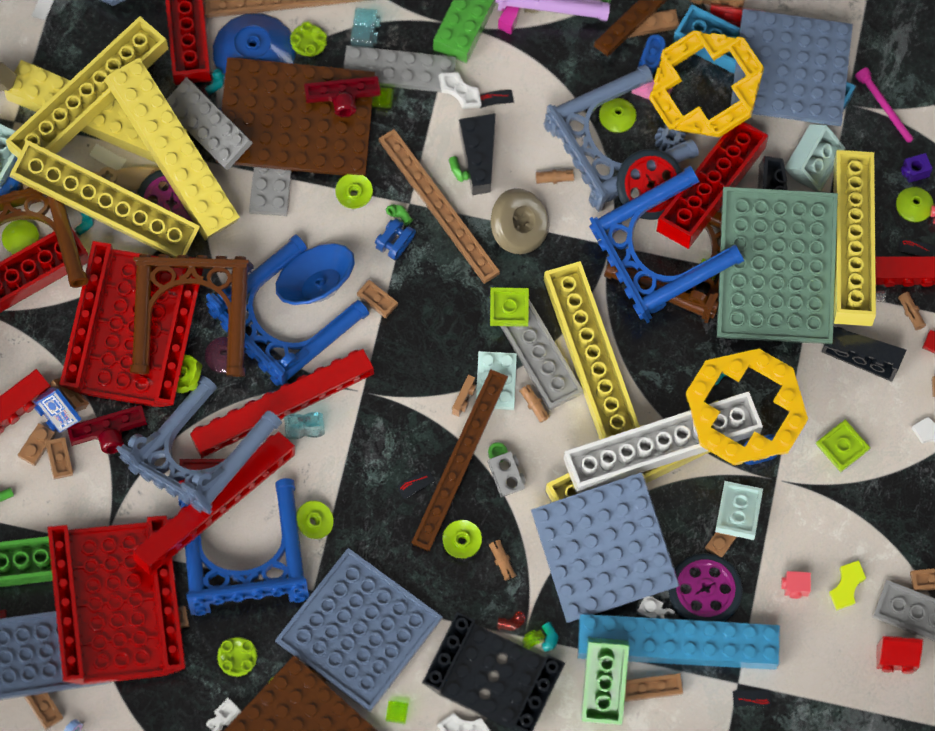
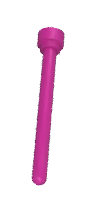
M866 67L860 70L855 75L857 80L866 84L906 142H912L913 137L871 80L872 77L869 69Z

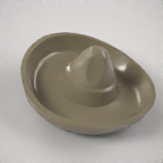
M514 188L505 191L496 200L491 213V229L496 242L504 250L514 254H526L537 249L545 240L549 231V218L545 206L538 197L527 190Z

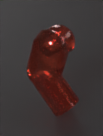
M517 611L510 620L499 618L497 628L514 631L524 624L526 620L525 614Z

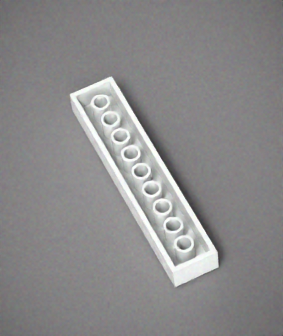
M749 391L708 404L720 411L711 428L737 442L749 438L753 435L754 431L759 434L761 433L763 426ZM690 410L564 452L563 459L576 494L641 472L707 452L708 450L699 444L698 434Z

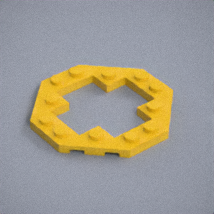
M692 31L662 50L660 65L657 68L654 87L649 99L668 129L721 137L751 118L764 67L744 38H732L721 34H705L701 31ZM704 47L713 61L730 51L746 77L731 86L740 101L710 120L706 118L700 107L683 116L667 90L682 82L674 66Z
M761 349L706 360L686 391V398L689 402L700 446L732 465L766 459L779 454H788L808 421L794 369ZM750 367L782 386L773 402L790 412L772 441L754 431L744 447L711 428L720 411L704 401L722 373L740 382L744 373Z

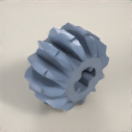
M664 125V128L660 127L658 133L655 134V146L659 147L661 151H666L685 142L686 134L681 131L670 130Z

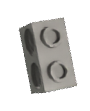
M508 452L487 461L501 498L525 488L524 484H526L524 475L522 473L519 474L517 469L519 462L516 455ZM506 460L509 463V469H501L499 462ZM508 478L516 481L515 488L507 486L506 480Z

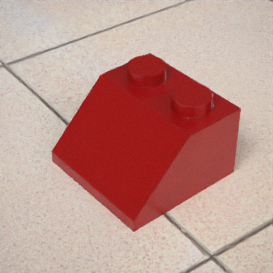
M883 636L877 644L876 669H882V672L892 673L894 670L902 671L903 674H913L920 667L923 639Z

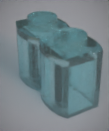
M355 8L350 40L351 46L373 48V44H377L378 33L375 31L376 27H380L381 20L377 10Z
M311 412L304 416L301 414H289L284 417L285 433L289 439H300L304 436L317 438L325 434L322 413Z

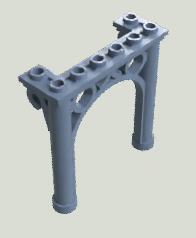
M645 64L638 67L636 71L557 107L551 104L547 106L544 127L553 137L561 138L566 153L571 155L575 168L579 169L582 173L581 176L584 183L588 184L591 188L589 202L598 212L602 211L606 202L618 196L617 175L613 177L614 169L619 170L622 163L609 159L596 147L590 134L589 120L594 110L600 105L652 82L651 71ZM588 109L585 117L578 114ZM576 120L584 125L583 130L579 132L574 131L569 123ZM583 137V145L580 147L575 138ZM692 139L663 151L669 154L677 164L699 155L697 145ZM585 155L595 159L592 166ZM652 160L647 162L648 170L653 171L655 169V163ZM604 164L609 167L610 173L605 176L598 173L596 166ZM633 169L631 177L637 180L640 173L637 169Z
M202 376L198 380L197 388L190 392L157 432L152 433L147 438L140 434H135L130 438L128 447L125 445L120 447L118 445L116 449L121 454L119 456L120 459L129 465L128 469L133 474L137 475L139 473L145 481H152L159 489H166L171 496H178L186 505L190 503L198 512L204 511L210 515L212 512L210 510L212 508L211 503L272 431L278 429L282 421L273 412L267 410L233 452L220 464L204 470H190L181 467L173 459V441L182 427L217 389V386L209 378ZM166 458L163 465H154L158 459ZM170 469L169 476L163 474Z

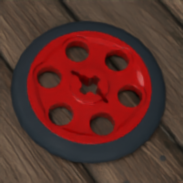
M642 149L634 152L623 162L617 175L616 185L622 204H625L634 199L630 194L632 188L638 189L640 196L652 189L647 187L649 181L654 182L653 188L665 182L662 178L664 170L670 172L671 178L682 172L680 166L669 154L661 150ZM649 160H652L655 163V169L653 171H650L647 168V162ZM633 169H637L640 173L637 180L631 177ZM675 196L646 211L640 218L646 220L658 219Z

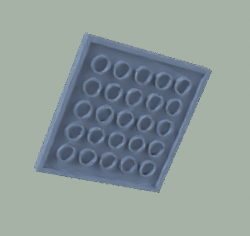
M743 9L739 37L746 40L764 67L752 114L841 126L853 24ZM737 62L733 84L746 77ZM733 89L730 106L740 101Z
M643 472L531 509L567 623L580 619V614L593 615L680 586Z
M348 548L276 638L275 642L292 655H295L300 661L367 711L371 712L443 617Z

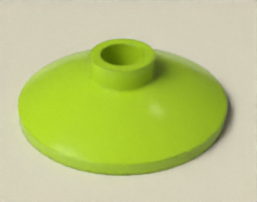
M615 98L602 105L599 118L601 124L607 130L621 133L629 130L634 125L636 111L627 100ZM615 111H620L621 114L618 115Z
M347 174L338 181L335 194L339 203L344 207L358 209L365 206L371 200L373 188L371 182L365 176ZM353 191L358 193L356 196L351 195Z
M910 187L903 190L896 200L898 213L910 222L926 220L930 216L931 206H934L930 194L918 187ZM913 200H917L919 204H915Z
M308 501L298 509L296 514L298 529L303 535L311 539H321L331 532L333 528V515L325 504L319 501ZM310 519L314 520V525L311 524Z
M467 520L452 522L443 533L444 548L450 555L456 558H469L477 553L482 543V535L479 528ZM463 538L466 540V542L464 544H460L458 542L459 539Z

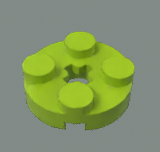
M190 355L184 356L177 393L193 391L198 386L202 364Z

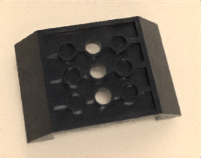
M457 612L422 683L439 696L512 731H533L565 666V662L548 654L546 657L541 656L476 625L474 619ZM499 655H505L508 661L505 664H499L496 658ZM491 672H495L499 675V680L491 682L488 679V675ZM482 690H488L491 696L489 699L483 700L480 698L479 693Z

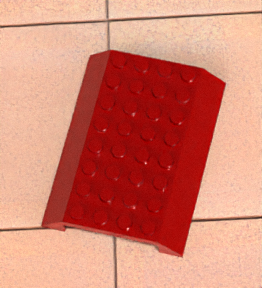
M93 241L86 268L88 283L82 286L59 385L87 396L152 407L174 405L200 285L185 284L176 286L165 292L157 300L152 311L149 374L130 373V365H132L137 272L136 262L133 259L134 257H139L140 253L113 249L112 244ZM172 268L177 274L176 280H179V276L184 275L188 268ZM196 269L197 273L202 276L203 269ZM160 271L156 276L157 282L162 285L167 284L172 279V274L169 271ZM154 283L151 288V298L160 289Z
M167 515L147 517V521L143 523L68 530V525L47 527L63 682L86 685L160 677L185 669L172 558L153 574L149 575L134 561L133 550L136 545L141 542L143 543L153 531H158L167 521Z

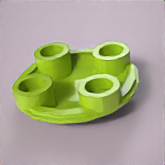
M303 22L302 25L293 30L290 43L298 54L311 57L318 55L324 50L327 35L320 27L310 22Z
M16 220L5 227L1 240L6 250L13 255L38 241L39 233L33 223L27 220Z
M230 638L222 642L217 655L218 664L230 676L246 675L256 664V649L252 642L245 638Z

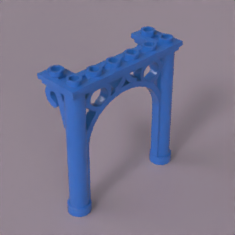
M691 165L678 175L602 217L589 218L592 223L589 225L602 251L607 250L609 254L606 257L611 267L616 266L618 272L615 274L619 282H624L627 286L624 289L629 299L633 297L636 303L633 307L640 320L644 318L646 323H649V319L652 318L650 313L663 309L667 301L737 263L738 265L744 262L736 245H733L682 274L664 276L649 270L637 257L633 245V233L637 221L646 211L699 182ZM632 217L629 227L622 224V222ZM618 230L626 232V241L621 244L616 243L613 238L614 232ZM614 247L617 249L627 248L626 256L622 261ZM633 267L639 271L634 276V281L631 280L626 268ZM642 276L652 278L651 288L647 290L641 289L638 284L639 279ZM657 281L668 283L656 290Z
M296 234L289 239L286 245L248 275L247 295L249 294L248 304H246V311H249V316L245 327L250 325L252 333L250 336L245 333V352L251 359L255 358L259 362L258 366L264 373L267 371L271 375L270 379L276 386L287 384L288 379L360 319H365L369 315L368 309L361 301L357 300L312 338L298 343L280 341L263 330L254 314V298L261 286L307 249L305 243ZM231 286L223 290V292L227 295L230 301L232 288ZM208 293L206 295V305L209 308V314L214 319L218 318L221 322V327L228 332L229 314L227 313L228 308L225 301L219 294L216 296L214 293L211 295ZM262 342L267 345L265 350L266 354L257 346L256 343ZM276 347L283 348L285 356L281 360H276L270 355L271 349ZM288 350H299V351H298L296 354H294L293 352L289 353Z
M284 478L275 483L282 541L277 553L265 564L242 571L218 567L205 556L202 550L201 534L185 546L189 586L187 600L191 615L202 616L206 613H211L210 604L212 603L218 605L227 601L240 602L249 598L261 599L264 596L272 595L278 597L286 593L289 595L290 602H303L309 598L307 580L304 578L294 497L295 482L293 479ZM178 497V503L181 506V508H183L184 506H188L185 503H183ZM284 553L286 555L287 566L279 562L283 557ZM202 563H203L209 570H211V571H209V572L205 575V577H204V575H203V565H202ZM273 567L283 571V574L278 578L266 576L267 572ZM260 574H262V582L252 583L254 580L259 578ZM216 575L226 579L222 585L212 586L209 584L210 579ZM230 578H233V582L241 584L230 586Z

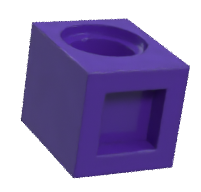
M926 153L905 159L901 167L902 175L904 178H907L908 183L929 177L933 170ZM912 167H917L919 170L916 171Z

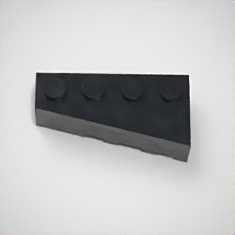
M496 113L459 119V132L472 196L491 193Z
M764 156L759 164L758 189L788 190L783 158Z
M833 326V343L824 344L821 352L893 382L907 349Z

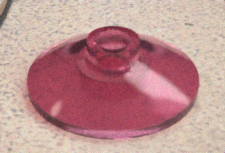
M220 337L213 340L205 351L207 365L217 373L226 374L227 354L221 355L220 352L223 350L227 351L228 337Z

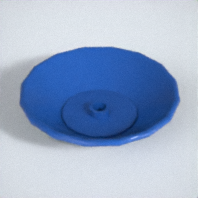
M244 14L234 18L219 30L214 40V64L217 69L224 73V76L226 73L227 57L293 64L295 50L290 43L291 33L278 19L264 14Z
M336 243L319 245L304 251L280 272L275 283L276 295L282 302L291 305L311 304L329 299L350 277L355 265L354 253L347 246Z

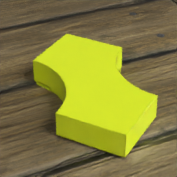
M859 560L840 567V583L829 592L836 611L855 605V588L866 580Z

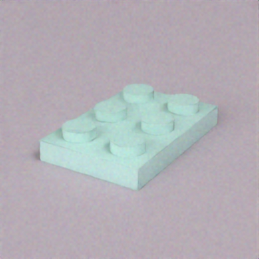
M479 351L476 399L490 369L508 376V380L494 409L514 410L517 353Z
M725 481L715 532L754 540L763 489Z

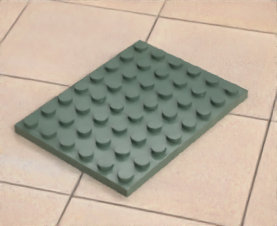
M723 187L720 253L736 245L744 262L738 265L736 263L719 273L717 338L817 344L833 343L838 193Z

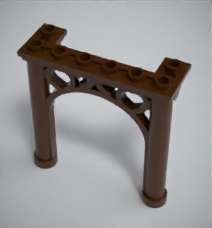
M649 181V184H647V187H648V188H649V187L653 188L652 185H653L654 183L651 182V181ZM718 211L705 227L711 240V257L717 255V252L720 253L717 240L721 237V231L715 234L712 228L714 226L721 229L722 213ZM609 263L604 277L618 280L615 274L618 272L616 266L611 267ZM631 267L626 268L631 280L634 281V276L639 271ZM642 276L638 281L641 289L647 290L651 288L652 278ZM711 278L704 281L710 286L707 294L697 291L696 286L691 288L690 294L683 292L667 301L702 316L701 319H704V322L708 324L709 319H714L718 310L719 279L716 286ZM657 281L656 290L668 283Z
M31 187L19 191L14 190L9 194L0 196V226L19 219L38 220L50 226L57 236L70 287L79 288L86 285L88 277L82 267L65 204ZM34 203H44V207L37 213L29 210V207ZM24 205L25 211H22L21 208L16 209L15 207ZM49 209L51 210L53 221L45 216Z
M139 254V257H134L133 261L136 262L137 272L132 365H130V373L149 374L152 311L157 300L165 292L176 286L197 284L216 291L225 301L229 313L226 376L245 377L244 348L248 272L251 273L254 265L244 256H235V259H227V256H216V259H208V256L197 255L196 258H189L188 255H177V258H170V255L159 254L158 257H151L150 254ZM172 268H188L184 275L179 276V280H176L177 274ZM196 269H211L207 274V281L204 280L205 277L197 273ZM160 271H169L172 274V279L167 284L162 285L157 282L156 276ZM217 272L226 273L228 278L226 283L218 287L213 284V274ZM154 283L160 289L151 298V288ZM232 283L230 301V299L223 292V290L228 288Z

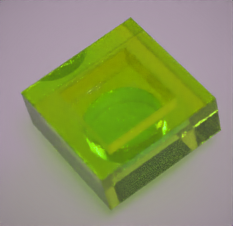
M380 87V96H373L372 106L391 108L394 94L393 88Z
M532 630L524 635L525 638H523L522 643L525 648L529 649L543 642L544 635L541 630L537 632Z
M389 700L385 721L406 724L409 703Z

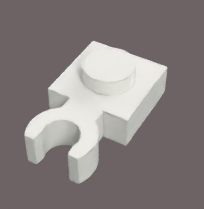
M649 596L643 598L637 614L645 618L658 617L665 619V614L673 616L674 611L669 608L662 609L663 602Z
M227 698L214 712L217 716L210 719L206 725L212 731H222L225 724L229 726L242 711Z

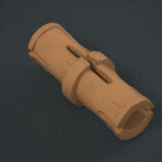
M552 169V171L536 172V184L552 182L557 184V182L574 181L573 169L562 171Z
M905 292L901 294L898 299L903 305L905 315L911 320L914 329L917 331L924 328L926 323L919 313V307L915 306L910 293Z
M530 384L519 390L528 403L527 407L529 410L532 409L540 423L550 418V415L542 405L541 398L536 396Z
M496 540L498 549H496L494 542L490 543L489 547L495 556L496 565H499L504 580L507 581L510 580L507 572H509L511 578H514L516 573L510 564L509 555H506L501 540Z

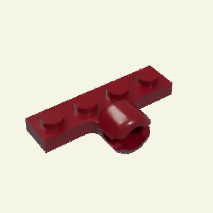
M378 76L304 84L306 103L331 101L335 114L342 118L355 114V99L380 96L381 93Z
M142 405L76 423L67 428L72 446L92 440H99L103 453L115 454L118 453L117 446L121 447L124 445L122 432L147 425Z

